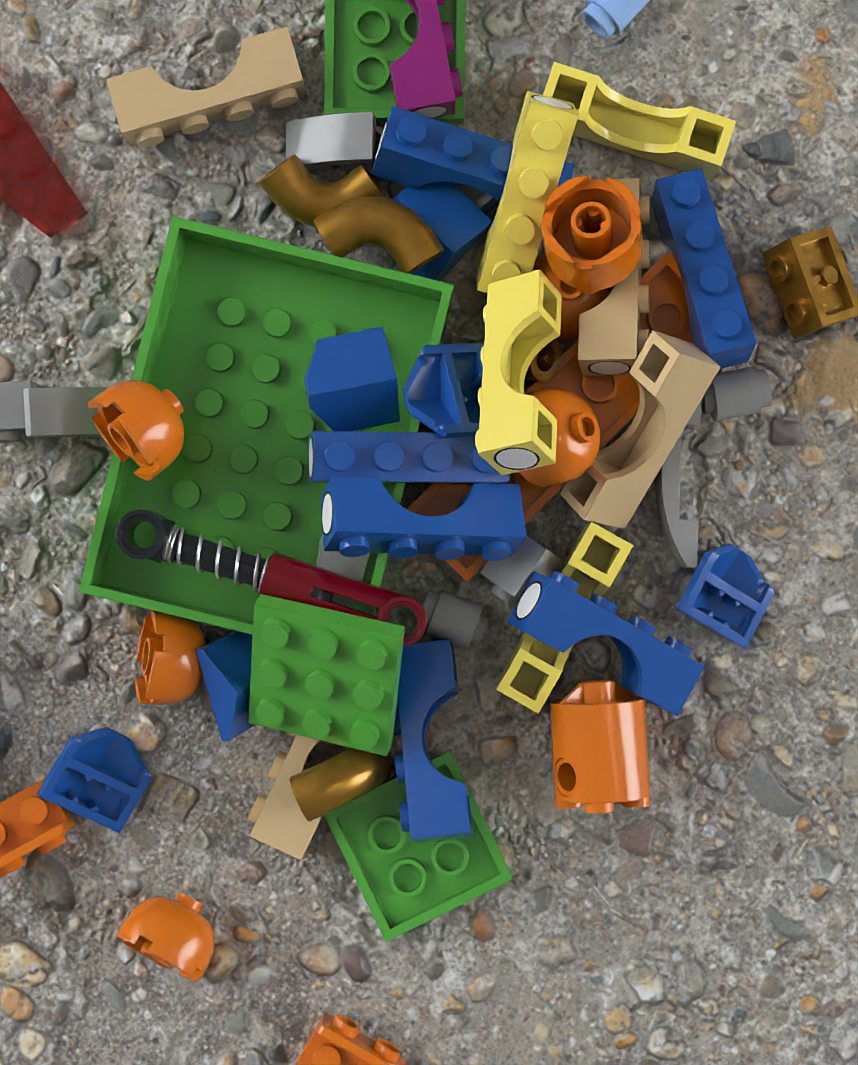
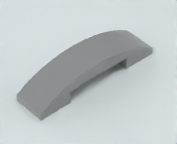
M701 401L684 429H694L701 425ZM680 435L655 477L656 503L665 539L680 568H697L699 520L680 519Z

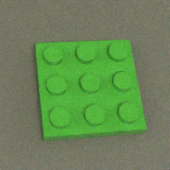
M325 0L324 115L373 112L376 117V123H386L392 106L396 107L390 64L408 51L415 41L419 30L416 15L404 0ZM445 0V5L438 6L441 23L450 22L454 51L447 52L450 69H459L463 97L455 98L456 107L454 115L433 119L447 124H464L466 0Z
M260 594L254 604L248 723L387 756L393 742L405 626Z
M451 749L430 759L435 769L442 775L465 783L469 788ZM397 775L382 782L364 796L324 815L385 942L513 879V875L470 788L469 796L474 835L472 837L426 842L411 840L410 831L403 832L400 821V803L407 802L406 783L399 784Z

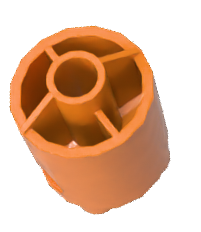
M615 680L578 681L577 686L564 699L549 702L555 808L583 807L584 803L586 813H609L614 811V803L622 802L623 807L650 806L645 698L633 696L615 683Z

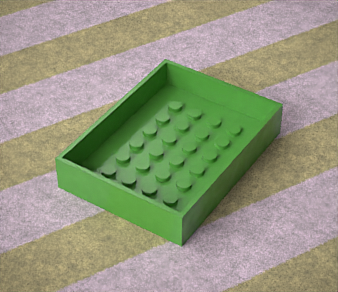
M172 216L131 380L135 379L150 383L160 391L168 389L178 398L184 410L179 415L184 425V445L178 457L165 470L149 481L139 478L133 473L140 466L131 457L123 463L113 452L78 592L253 635L254 604L259 596V592L256 593L253 586L244 583L236 586L234 580L226 577L218 580L214 573L208 571L199 574L196 567L187 564L179 567L177 561L170 564L168 562L160 564L151 560L131 558L124 554L117 544L115 535L119 521L128 512L134 510L153 511L161 514L166 519L175 521L177 527H184L188 534L197 537L203 534V539L215 543L222 540V545L233 549L241 546L242 552L254 556L259 552L260 558L266 560L276 552L315 565L319 554L318 544L323 532L320 496L327 483H308V435L314 431H333L310 409L304 381L315 351L314 347L317 339L382 326L397 376L400 421L352 432H420L422 422L409 414L404 403L403 386L422 348L425 345L442 344L452 304L454 285ZM383 482L390 496L402 506L408 482ZM148 521L140 523L134 531V539L139 547L146 549L156 539L155 527ZM370 552L362 581L382 587L389 560L388 553ZM356 601L354 609L375 616L377 607Z

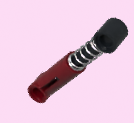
M140 509L128 512L121 518L116 527L115 537L117 544L123 553L131 558L151 560L160 564L163 562L170 564L177 561L179 567H183L186 564L196 567L199 574L208 571L214 573L218 580L226 577L234 580L236 586L243 583L253 586L256 593L259 592V596L260 594L384 622H388L391 611L396 607H408L416 614L417 625L412 632L404 634L403 646L414 644L422 637L426 630V611L421 603L412 597L276 552L266 560L260 558L259 552L254 556L242 552L241 546L233 549L222 545V540L215 543L203 539V534H200L199 537L188 534L184 527H177L175 521L166 519L157 512ZM148 521L155 527L156 539L150 547L142 549L135 542L134 531L140 523ZM334 593L380 608L378 617L332 602Z

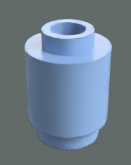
M586 0L587 7L582 11L581 15L585 23L597 35L604 39H609L613 33L620 34L650 0Z

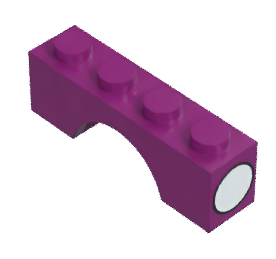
M404 0L415 13L419 30L415 41L408 51L390 64L396 107L432 119L454 115L456 107L455 98L463 97L459 69H450L447 52L454 51L450 22L441 23L438 6L445 5V0Z

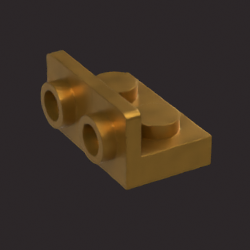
M832 226L790 237L763 252L768 275L771 278L783 310L784 318L794 339L858 316V296Z

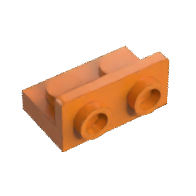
M46 777L0 802V878L25 865L26 863L22 856L38 848L41 855H44L67 842L63 833L76 825L68 809L38 796L37 792Z
M324 1012L297 1058L295 1065H405V1059L400 1056V1049L383 1038H377L374 1041L360 1033V1026L347 1016L336 1014L333 1017Z

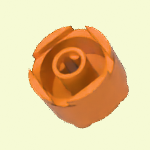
M590 175L578 176L561 184L548 197L542 218V235L548 264L560 280L576 288L581 293L593 294L620 283L632 273L642 256V224L639 203L627 186L607 177L606 181L591 179Z

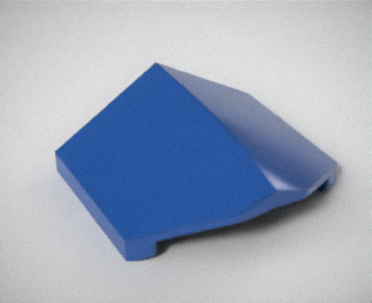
M432 182L417 189L406 186L393 199L412 208L433 230L445 250L433 261L411 273L412 275L441 281L488 231L493 223L453 182Z
M379 326L317 339L314 347L315 351L304 379L310 409L333 431L352 432L399 422L397 376L383 327Z
M484 343L425 345L403 386L404 403L409 414L442 437L475 436L479 430L480 422L478 391L482 387L483 365L480 352Z
M729 543L705 551L676 609L691 622L746 649L774 595V591L768 583H765L752 558Z
M233 631L195 650L222 741H230L255 726L248 723L253 636L240 631Z
M104 727L70 737L37 794L41 798L120 833L152 777L132 740L118 731Z

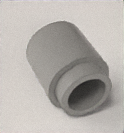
M753 367L717 373L701 399L703 413H710L714 421L757 414L761 412V408L771 406L772 391L767 372L764 369L755 371Z
M429 590L423 605L427 615V630L425 634L440 640L450 639L453 645L466 650L471 641L480 644L489 621L488 617L481 615L484 606L443 590L440 594Z

